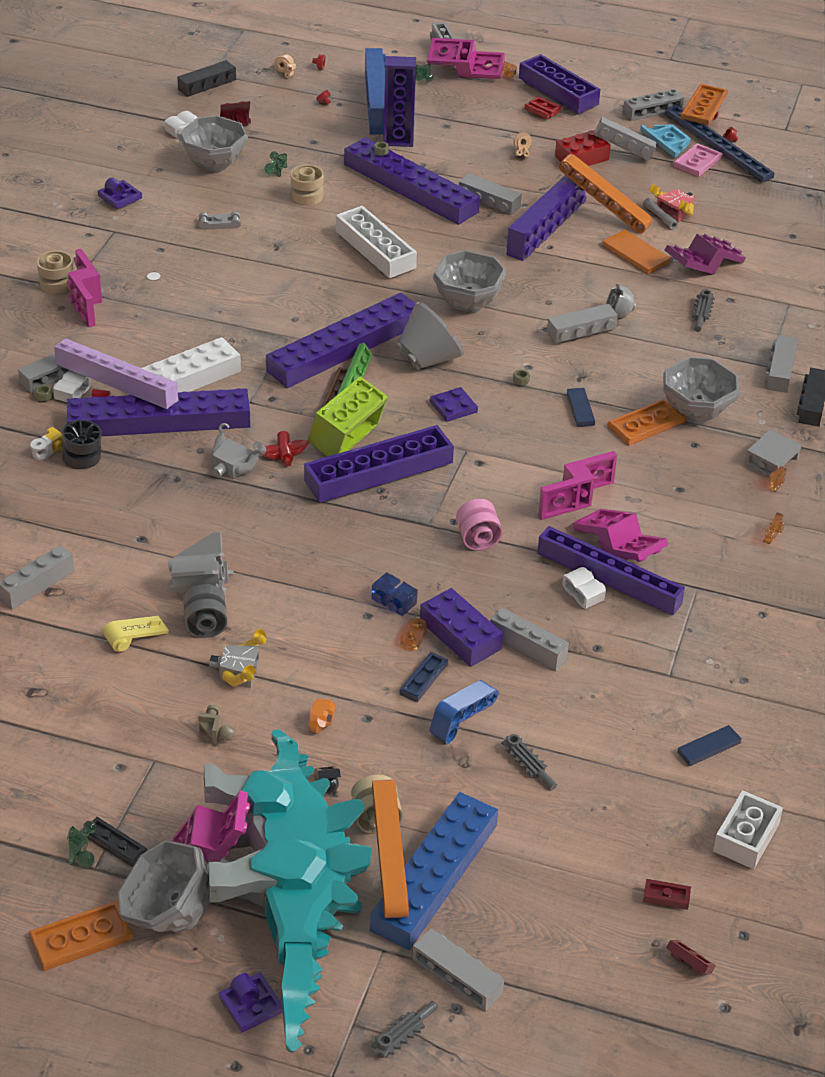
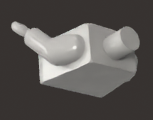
M222 423L219 426L220 436L217 435L212 449V474L217 478L224 474L233 479L241 474L251 472L259 459L258 456L266 452V447L263 444L261 445L259 441H256L252 446L255 450L253 451L228 438L226 439L222 427L226 425L229 428V425Z

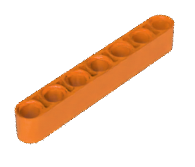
M568 154L559 163V169L563 174L637 233L645 232L652 224V218L648 213L575 155Z
M395 779L372 780L384 917H409Z

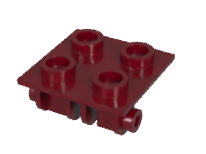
M250 101L221 104L220 117L236 122L240 121L243 126L251 124V119L249 118Z

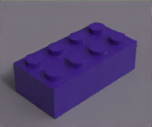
M450 588L420 604V622L470 667L502 649L503 632L454 589Z

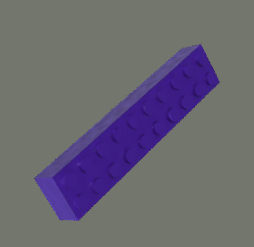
M364 137L344 149L345 166L457 225L479 213L480 196L404 158L392 150H389V153L386 155L375 154L374 144L376 143Z
M400 292L266 354V372L283 386L290 388L353 358L358 345L361 343H365L368 349H371L401 335L416 303Z
M247 388L178 392V401L168 409L133 395L67 399V424L74 420L94 422L101 429V437L219 430V426L222 423L229 425V428L224 425L222 429L251 428Z

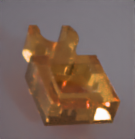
M778 512L775 514L769 528L765 531L764 543L770 545L777 534L782 533L785 523H783L784 514Z

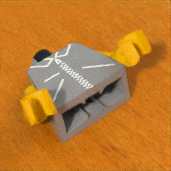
M257 629L253 633L254 638L243 644L226 646L223 656L211 655L209 666L219 668L222 681L227 682L232 687L238 685L247 688L252 687L259 663L258 643L260 645L266 643V633L263 629Z

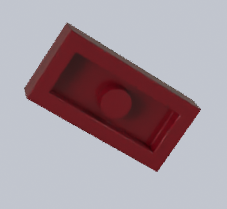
M646 879L643 902L688 910L691 886Z
M670 940L666 947L672 952L671 956L680 962L686 961L691 965L690 969L699 975L711 974L716 967L715 964L679 940Z

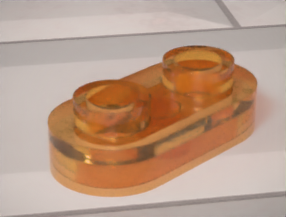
M504 61L501 74L506 77H513L517 74V66Z
M413 618L407 622L400 637L402 649L415 651L420 647L427 632V623L423 619Z

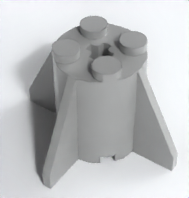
M221 532L211 533L176 555L172 560H169L168 568L170 572L172 571V579L170 580L171 591H175L176 594L183 597L186 591L193 586L211 584L219 587L225 595L227 588H224V583H228V574H234V571L228 570L227 561L222 560L221 556L225 555L222 553Z

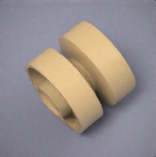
M300 165L293 168L290 173L291 199L300 205H314L321 202L324 197V173L322 169L314 165Z
M57 250L41 254L37 259L40 288L50 294H62L70 291L67 286V280H69L68 272L73 271L71 255Z
M370 775L360 779L352 787V800L361 799L364 804L363 813L356 819L358 827L364 832L376 834L372 780L392 779L388 776ZM396 786L399 821L401 822L403 813Z

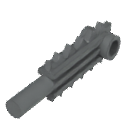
M708 289L702 290L697 295L696 307L693 309L695 311L692 312V317L696 320L695 331L697 332L701 331L703 321L705 322V320H709V317H711L709 313L712 312V304H714L713 300L715 298Z
M516 734L506 736V740L501 743L505 746L504 751H507L510 754L509 756H514L515 762H520V767L526 768V773H529L530 777L536 778L538 776L550 790L555 789L557 786L556 782L545 772L547 765L543 764V760H538V755L532 753L533 749H528V744L522 743V738Z
M431 1001L416 1014L415 1012H407L406 1015H402V1021L395 1020V1026L388 1025L389 1031H382L379 1037L375 1036V1042L371 1044V1047L375 1049V1054L386 1058L389 1055H394V1049L401 1050V1043L407 1044V1038L414 1039V1032L421 1033V1029L425 1028L423 1020L437 1010V1004Z

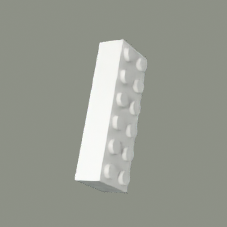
M364 206L336 215V232L388 278L416 269L417 252Z
M221 337L155 362L142 369L177 382L178 392H190L241 372L240 354Z

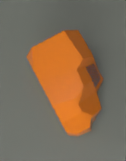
M318 698L313 703L309 719L310 731L315 733L322 732V730L332 724L335 715V704L331 700Z

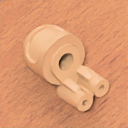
M283 54L274 60L273 65L275 69L285 73L284 76L286 78L294 74L296 64H294L293 58L290 55Z
M521 132L514 138L513 145L517 149L515 150L516 156L528 157L530 155V152L527 151L532 143L530 134Z

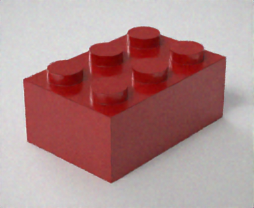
M590 130L586 133L557 140L555 157L561 162L568 154H573L586 165L591 166L609 160L611 144L595 136V130Z

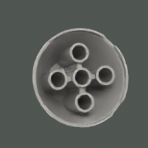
M417 302L414 305L399 342L396 344L401 350L400 354L405 360L410 359L412 366L417 371L420 368L461 357L464 354V350L455 335L451 336L446 330L448 327L446 323L422 302L420 304Z

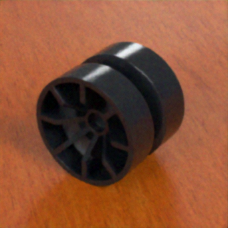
M74 420L64 426L62 430V459L67 465L77 469H87L99 463L101 459L102 434L100 427L88 420Z

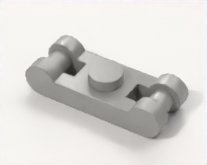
M233 211L231 214L219 213L208 215L205 212L199 214V227L201 229L238 228L241 225L240 213L237 211Z

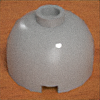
M616 284V288L610 290L606 304L613 308L618 314L617 318L620 319L634 311L636 302L629 288Z

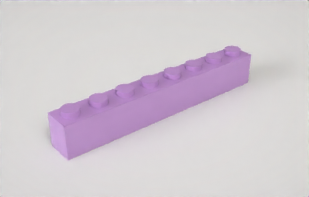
M64 339L54 346L55 360L59 366L166 409L178 401L177 382L70 339Z

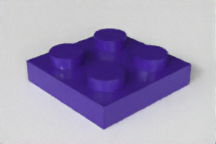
M462 387L430 396V403L446 422L478 412V406Z

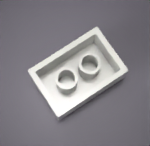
M742 790L716 834L713 852L755 869L779 826L783 807Z

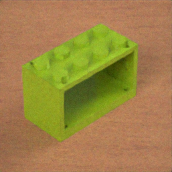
M361 376L358 377L316 413L308 441L326 456L349 451L379 425L388 396Z

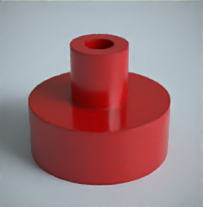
M319 54L318 58L312 59V63L317 64V69H324L326 56Z
M325 90L316 100L320 104L324 102L328 105L331 103L329 99L331 94L328 90Z
M729 127L723 134V137L730 142H736L738 140L736 136L737 130Z

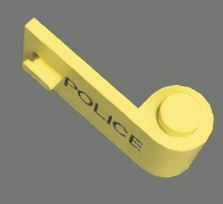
M159 616L112 621L103 628V635L116 652L127 650L132 638L168 634L169 632Z

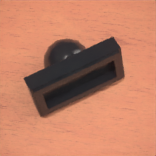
M335 766L314 769V775L318 780L327 778L330 781V786L325 794L334 793L339 787L337 777H341L340 769Z

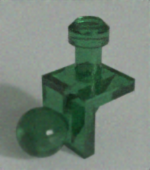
M416 64L417 81L425 79L427 82H431L434 77L430 73V64L423 66Z
M273 151L269 155L272 163L266 164L264 171L268 175L275 173L278 177H281L282 169L287 168V154H278L276 151Z
M86 821L80 831L74 826L69 829L67 836L69 863L73 864L78 860L79 865L83 868L93 865L94 855L90 851H86L89 843L87 836L97 830L95 823L92 821Z

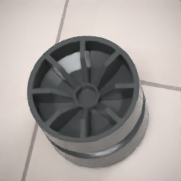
M199 584L186 591L183 596L186 630L191 635L199 638L214 637L222 633L227 626L224 592L219 587L211 584Z

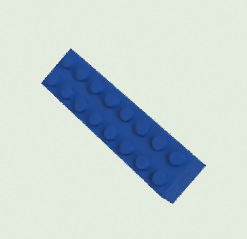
M365 48V84L370 135H384L386 54H383L382 48Z
M459 792L405 865L409 917L385 918L382 897L370 913V931L410 951L496 828L498 809Z

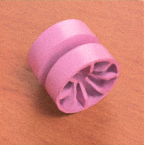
M474 499L464 503L458 509L456 521L464 544L468 548L478 551L486 550L500 541L503 531L491 502L485 499Z

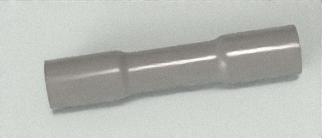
M650 198L644 200L643 205L657 215L670 229L677 227L678 222L665 213Z

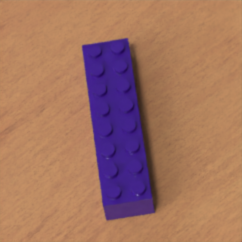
M566 175L563 176L508 228L506 255L524 261L586 202V191Z
M435 425L304 463V481L318 502L321 503L453 463L454 446L440 427Z

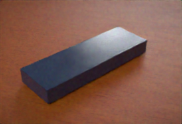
M585 388L567 389V396L577 427L595 426V418Z
M430 652L401 687L400 695L418 702L446 668L448 659Z
M727 725L678 747L677 753L689 766H692L741 744L742 738L730 725Z

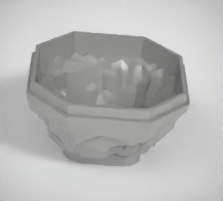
M220 116L196 118L179 135L191 160L199 168L215 173L222 172L230 166L248 141V136L242 123Z
M463 250L445 255L433 274V280L437 285L438 292L445 297L450 307L477 313L495 299L503 285L507 272L495 257Z
M688 357L665 369V372H663V390L669 404L683 414L689 422L703 424L717 417L737 400L739 396V378L737 374L713 358Z
M165 840L143 853L118 891L122 920L140 928L158 932L171 930L177 932L179 930L187 931L192 929L209 904V876L206 871L202 850L195 846Z

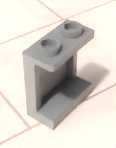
M770 429L747 450L745 465L776 480L780 476L781 468L791 458L795 460L799 458L801 444Z

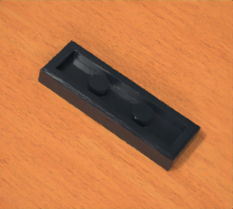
M96 817L82 830L83 836L131 867L136 864L143 853L147 852L145 846L99 817Z

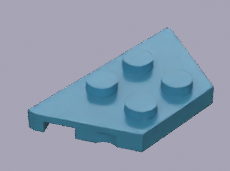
M673 124L654 125V128H647L645 125L640 127L642 133L655 141L656 144L674 158L690 144L691 138Z

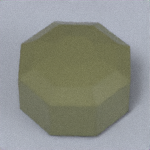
M377 142L374 144V153L386 155L389 153L388 144Z
M523 369L516 370L513 373V381L517 385H527L530 381V374Z
M40 385L35 388V398L37 400L48 401L52 398V388L48 385Z

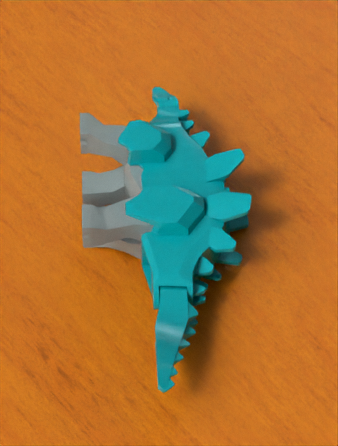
M276 729L272 731L271 740L277 749V761L270 771H253L251 775H227L214 764H204L205 803L229 805L239 790L248 793L247 802L250 806L245 816L247 828L243 836L240 835L236 845L230 849L251 846L254 850L253 853L233 862L221 859L220 862L206 861V871L209 876V902H221L234 897H240L264 908L265 917L277 950L278 964H284L281 1007L286 1050L293 1053L302 1046V1043L297 1038L304 1035L305 1032L300 1026L310 1019L305 1009L316 1002L310 996L320 990V986L316 982L322 978L320 974L322 967L316 960L329 954V950L326 948L329 946L331 937L321 931L325 929L338 932L343 930V925L333 916L336 911L360 913L362 903L358 900V895L346 883L350 882L351 877L367 871L371 862L372 849L370 846L351 844L350 838L345 837V829H348L364 811V804L361 799L339 802L329 807L323 796L330 786V781L327 778H322L309 783L307 779L314 772L313 766H306L309 756L307 754H299L297 742L283 731Z

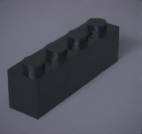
M225 60L177 76L178 90L189 97L235 81L236 67Z
M810 367L809 374H805L796 415L800 416L798 423L820 427L825 403V370Z

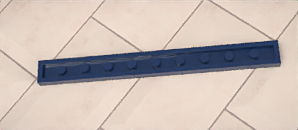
M678 105L665 109L667 116L718 152L723 153L729 160L736 163L759 181L765 182L774 178L775 172L707 125L681 119V113L684 109Z

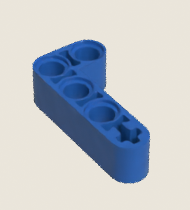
M479 680L445 698L435 709L430 733L445 743H450L457 735L460 723L493 705L498 698L499 691L484 681Z

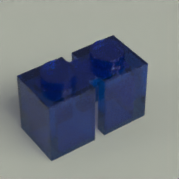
M388 572L372 584V599L385 607L388 605L391 611L401 616H404L417 604L418 589L405 582L401 583L400 579Z

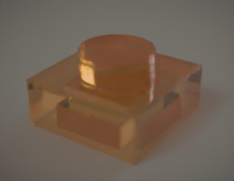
M780 466L770 474L769 490L776 492L785 481L786 468Z

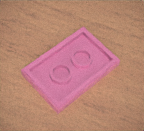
M697 143L673 162V167L699 177L722 158L723 153Z

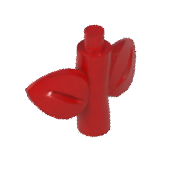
M280 431L277 434V445L266 446V452L263 456L273 460L280 458L285 466H291L294 459L293 456L302 453L310 442L308 440H294L290 442L289 433L287 431Z

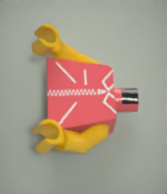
M652 184L649 192L653 193L657 198V205L665 213L669 214L677 222H680L686 216H692L694 196L691 192L684 193L675 189L663 193L660 191L661 188Z

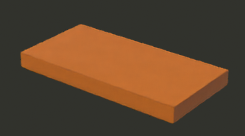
M700 83L682 111L681 119L709 126L726 98L728 90Z
M623 230L602 241V246L647 274L671 262V257L627 230Z
M662 399L608 421L607 426L630 446L686 423V417L674 409L666 399Z
M118 900L29 931V936L44 971L133 940V933L129 924L123 921L120 915Z

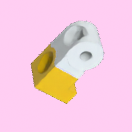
M52 426L47 429L46 435L31 442L32 457L36 460H43L62 450V433Z

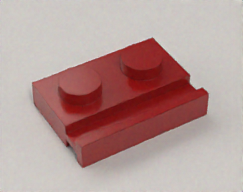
M539 96L529 101V104L526 103L524 108L547 120L549 117H553L561 112V106Z

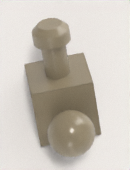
M208 705L206 709L207 714L199 713L198 715L199 730L205 731L212 738L213 745H217L219 737L225 741L231 740L234 736L233 727L230 725L221 726L218 706Z

